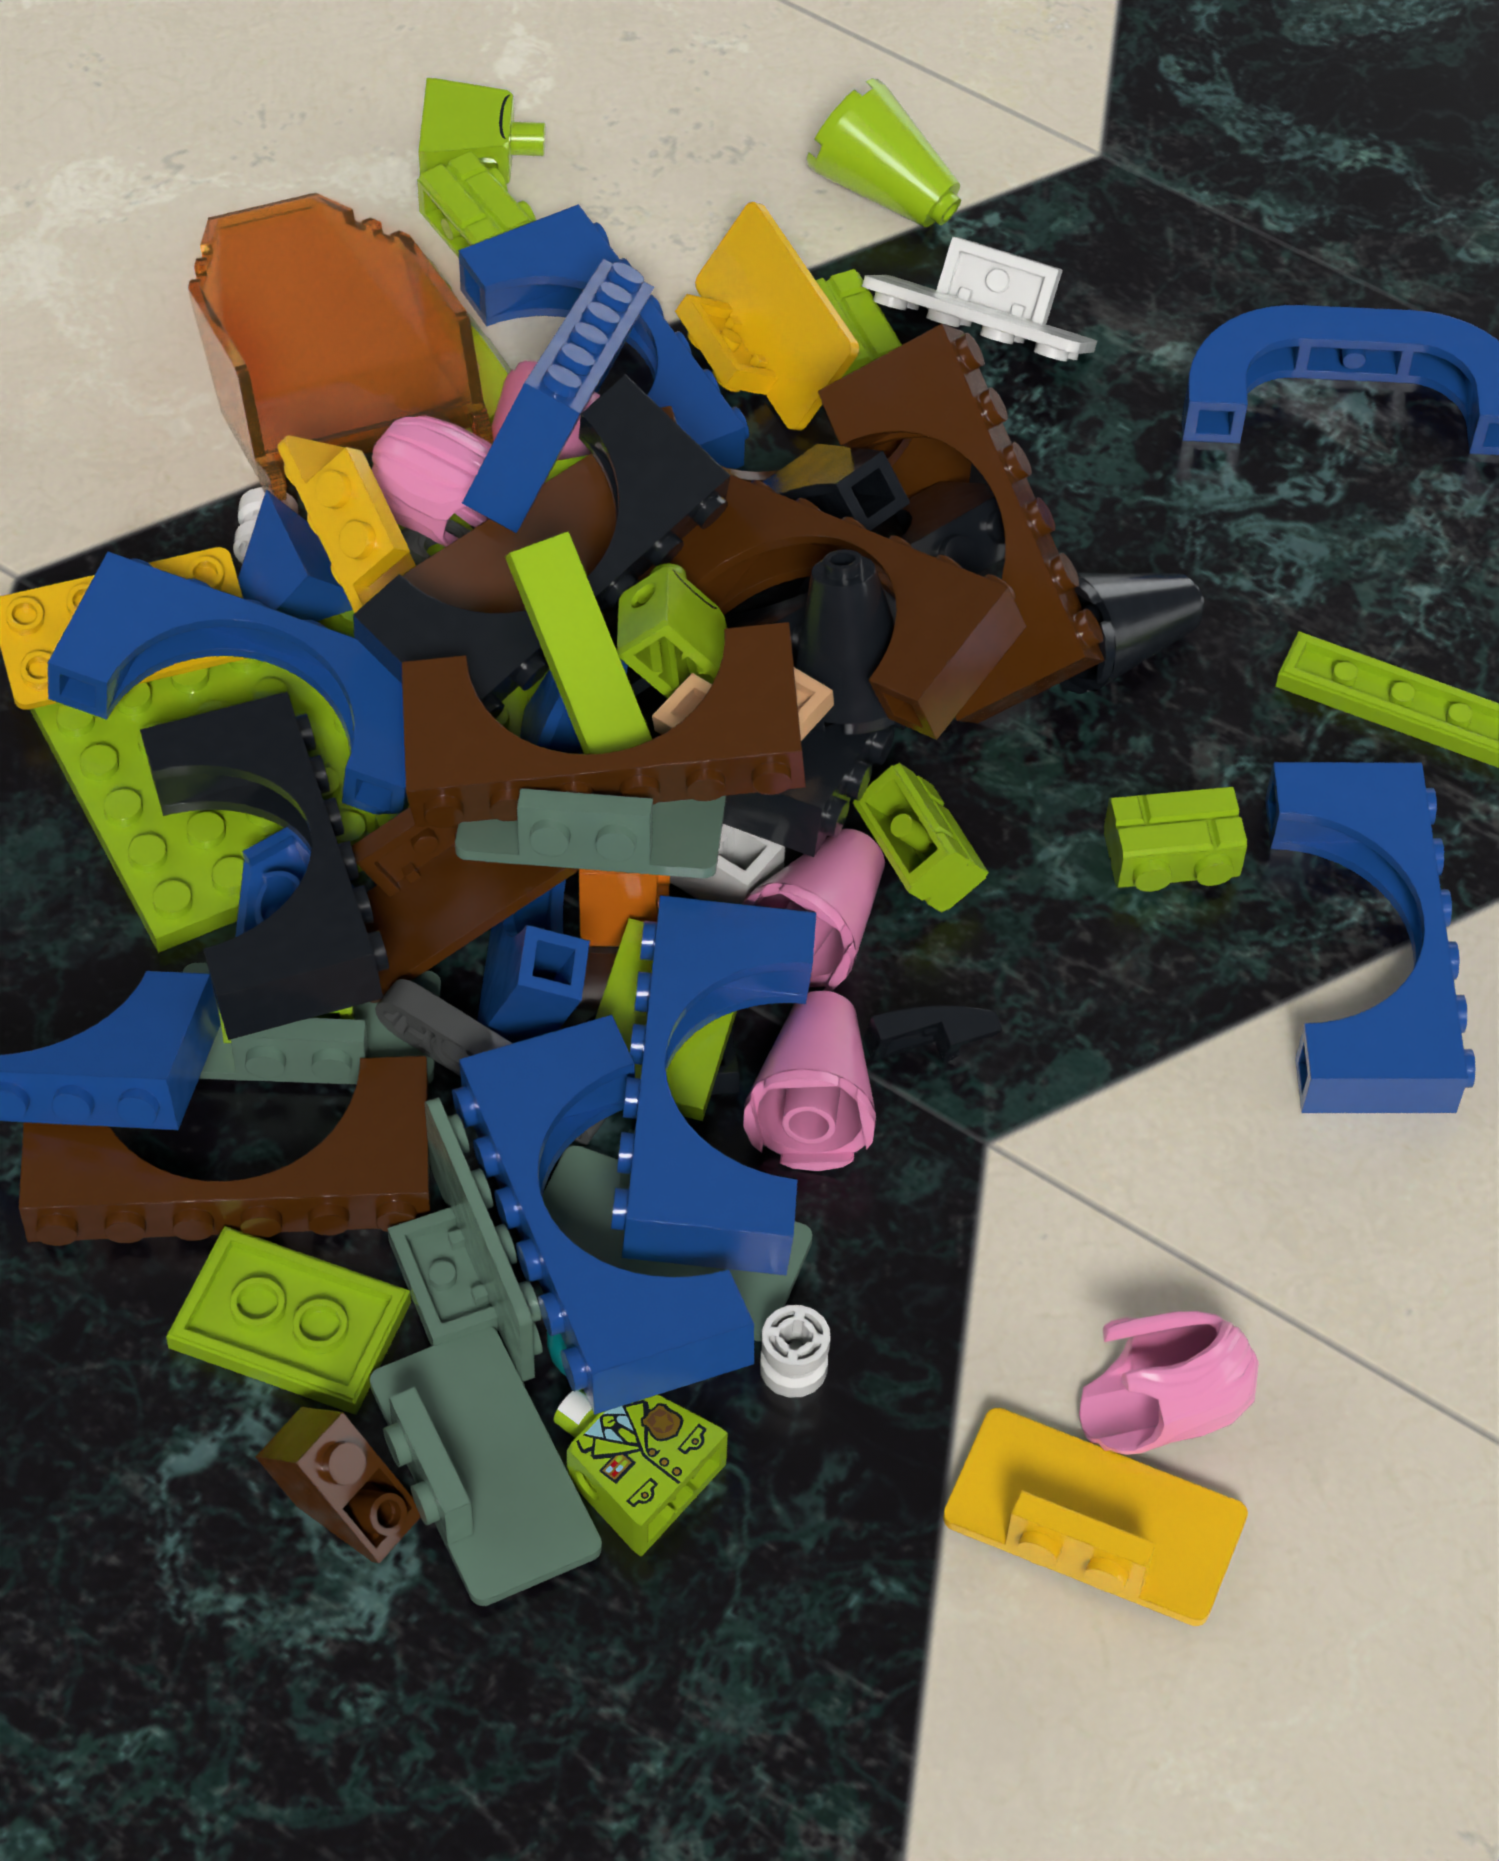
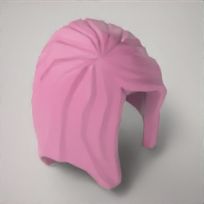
M427 415L403 417L395 420L373 448L372 462L374 464L372 472L397 524L417 531L446 547L459 539L445 531L447 523L454 513L475 528L487 521L486 516L462 504L492 444L456 424Z
M1198 1311L1171 1312L1144 1318L1126 1317L1112 1320L1103 1327L1104 1342L1128 1338L1127 1343L1119 1358L1100 1377L1083 1387L1079 1416L1083 1432L1090 1443H1099L1105 1451L1112 1450L1124 1455L1143 1453L1172 1442L1202 1437L1232 1425L1255 1402L1259 1362L1255 1352L1248 1343V1339L1240 1328L1234 1326L1232 1322L1223 1320L1216 1314Z

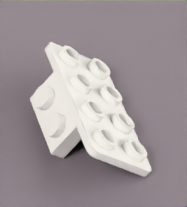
M952 237L937 290L890 275H865L862 287L876 291L873 299L876 303L906 311V308L918 310L919 305L929 308L926 318L953 327H959L960 325L971 327L972 322L981 324V336L1007 344H1013V342L1024 343L1025 339L1035 341V353L1056 360H1077L1079 354L1094 352L1097 341L1046 325L1063 271L1062 269L960 237Z

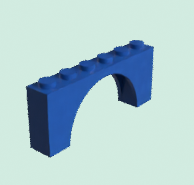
M579 204L458 250L460 290L486 327L502 321L523 317L554 316L566 318L603 258L612 264L620 262L631 266L625 258L619 259L610 247L603 227L598 222L592 223ZM651 294L626 340L645 360L653 375L654 382L647 396L659 407L672 406L677 424L720 466L729 469H737L744 466L745 440L749 437V429L744 415L739 408L730 407L721 395L713 373L709 369L703 370L692 356L685 336L680 331H673L664 319L658 300Z
M603 258L524 382L462 504L515 533L518 532L579 421L581 413L585 410L593 393H599L654 289V286L644 281V277L640 272L627 264L620 262L612 264Z
M107 552L48 661V699L107 720L114 707L135 685L155 672L176 663L211 656L244 657L267 662L293 673L314 687L326 699L340 719L350 748V757L345 767L342 803L375 815L402 813L408 809L402 683L356 638L330 630L314 620H302L273 610L257 600H245L219 591L200 580L185 579L152 567L143 560L128 559Z
M621 660V663L627 675L628 665ZM549 669L524 708L520 738L550 750L584 754ZM566 879L491 928L477 1021L511 1043L558 1031L582 1001L590 941L563 933V901Z
M1274 762L1265 797L1271 849L1297 851L1319 856L1352 870L1370 882L1390 901L1405 924L1410 937L1414 960L1413 971L1407 980L1392 995L1376 1006L1354 1016L1339 1020L1304 1023L1295 1057L1301 1113H1457L1465 1088H1472L1475 1082V1056L1472 1049H1464L1462 1033H1465L1467 1027V1002L1464 995H1456L1454 980L1458 977L1460 964L1459 948L1456 941H1448L1446 927H1449L1451 922V894L1449 889H1441L1439 875L1442 874L1444 867V846L1441 838H1433L1431 825L1435 823L1436 792L1434 788H1426L1422 763Z
M660 895L657 922L644 920L640 959L650 960L653 963L651 973L638 972L634 1011L647 1012L646 1025L633 1024L630 1055L634 1064L642 1065L640 1078L627 1077L623 1118L636 1119L635 1133L621 1132L617 1173L630 1174L629 1189L615 1188L611 1229L624 1230L622 1258L787 1276L794 1237L798 1180L760 1172L742 1165L713 1148L696 1133L679 1111L671 1095L666 1071L675 1054L694 1033L724 1015L765 1004H806L813 966L816 912Z
M146 971L140 984L130 997L98 1024L78 1035L47 1047L21 1053L0 1055V1121L179 1130L221 1025L210 974Z
M609 1015L459 1059L462 1087L452 1090L456 1112L464 1128L470 1126L475 1128L478 1138L473 1139V1146L478 1166L483 1171L485 1178L495 1176L500 1188L494 1191L502 1224H505L508 1230L516 1227L522 1241L516 1243V1250L524 1277L529 1282L539 1281L544 1294L538 1296V1302L547 1332L550 1336L561 1334L567 1348L561 1351V1358L569 1385L574 1392L584 1389L594 1415L753 1365L754 1322L729 1269L698 1276L663 1277L634 1273L600 1261L574 1244L559 1229L544 1204L542 1197L547 1179L565 1149L591 1126L606 1117L624 1110L627 1077L635 1078V1065L613 1016Z

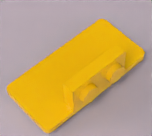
M749 202L697 275L695 287L701 297L686 294L675 312L688 331V339L702 352L713 369L714 377L722 387L732 392L746 391L766 395L786 427L801 431L808 425L823 404L818 391L843 377L858 356L859 344L766 207L761 203Z
M287 435L277 445L284 461V472L289 481L296 487L308 513L307 521L314 533L319 536L329 557L333 577L343 587L354 613H356L399 574L403 576L414 568L416 564L363 451Z
M215 547L149 562L154 568L185 579L200 580L211 588L243 599L231 554L225 548ZM95 575L0 596V649L13 698L19 708L29 710L58 703L48 699V661ZM211 656L191 659L163 668L138 684L248 658Z
M993 1408L987 1412L945 1506L943 1520L945 1525L953 1531L1191 1626H1201L1209 1618L1245 1526L1248 1510L1242 1502L1113 1451H1105L1098 1445L1006 1409Z

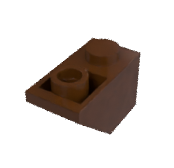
M301 1407L255 1456L296 1507L371 1562L380 1563L421 1517L413 1497L343 1412Z

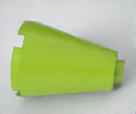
M871 78L865 81L872 89L863 96L854 89L834 109L818 131L814 140L822 147L817 158L808 152L806 159L808 167L817 174L923 227H929L935 222L939 225L945 224L961 204V199L957 196L960 190V183L889 88L879 79Z

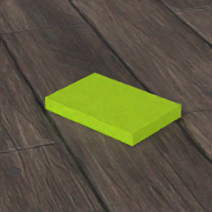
M630 918L628 919L595 1018L613 1016L629 1053L633 1024L646 1025L647 1012L634 1011L638 972L651 973L653 963L650 960L640 959L644 922ZM737 1011L708 1023L694 1033L681 1046L666 1071L667 1082L671 1095L684 1117L703 1121ZM634 1064L635 1078H640L642 1065Z
M224 1226L166 1339L169 1349L357 1415L370 1388V1376L373 1371L380 1368L411 1304L410 1290Z

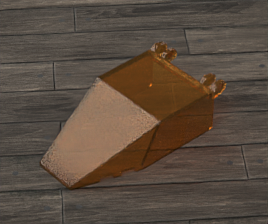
M316 192L208 217L200 244L202 258H196L194 264L196 279L189 281V296L221 413L259 479L264 494L267 489L279 500L287 499L284 461L277 448L278 443L287 435L340 447L358 449L366 454L373 452L376 442L395 420L403 417L427 415L456 424L464 429L471 428L473 434L493 444V433L483 400L468 313L409 234L399 230L387 235L383 233L380 221L371 217L361 222L356 221L353 209Z

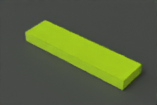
M569 531L510 552L505 559L584 754L616 752L651 741L652 737Z
M1298 632L1278 673L1275 687L1499 768V703L1303 632Z

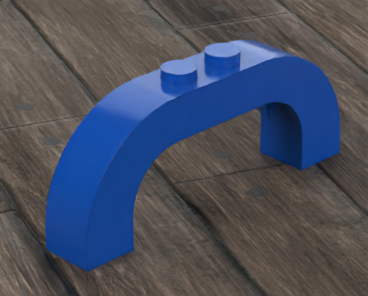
M1308 305L1271 306L1241 314L1219 326L1201 344L1192 361L1182 413L1183 441L1240 443L1248 405L1247 394L1262 383L1275 379L1307 378L1411 383L1434 389L1453 401L1462 412L1467 426L1469 454L1499 455V340L1484 330L1457 318L1416 310Z

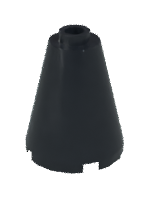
M843 549L830 552L813 567L795 666L796 669L833 690L834 706L813 728L825 732L824 722L844 724L845 734H863L883 730L897 723L888 719L869 682V678L877 669L887 651L894 631L895 621L875 564L870 559L861 556L860 553L853 550Z
M1077 573L1079 586L1074 589L1083 610L1089 609L1099 623L1103 634V642L1098 645L1105 661L1059 684L1065 690L1076 694L1099 690L1194 631L1201 622L1204 610V598L1198 586L1189 577L1180 573Z

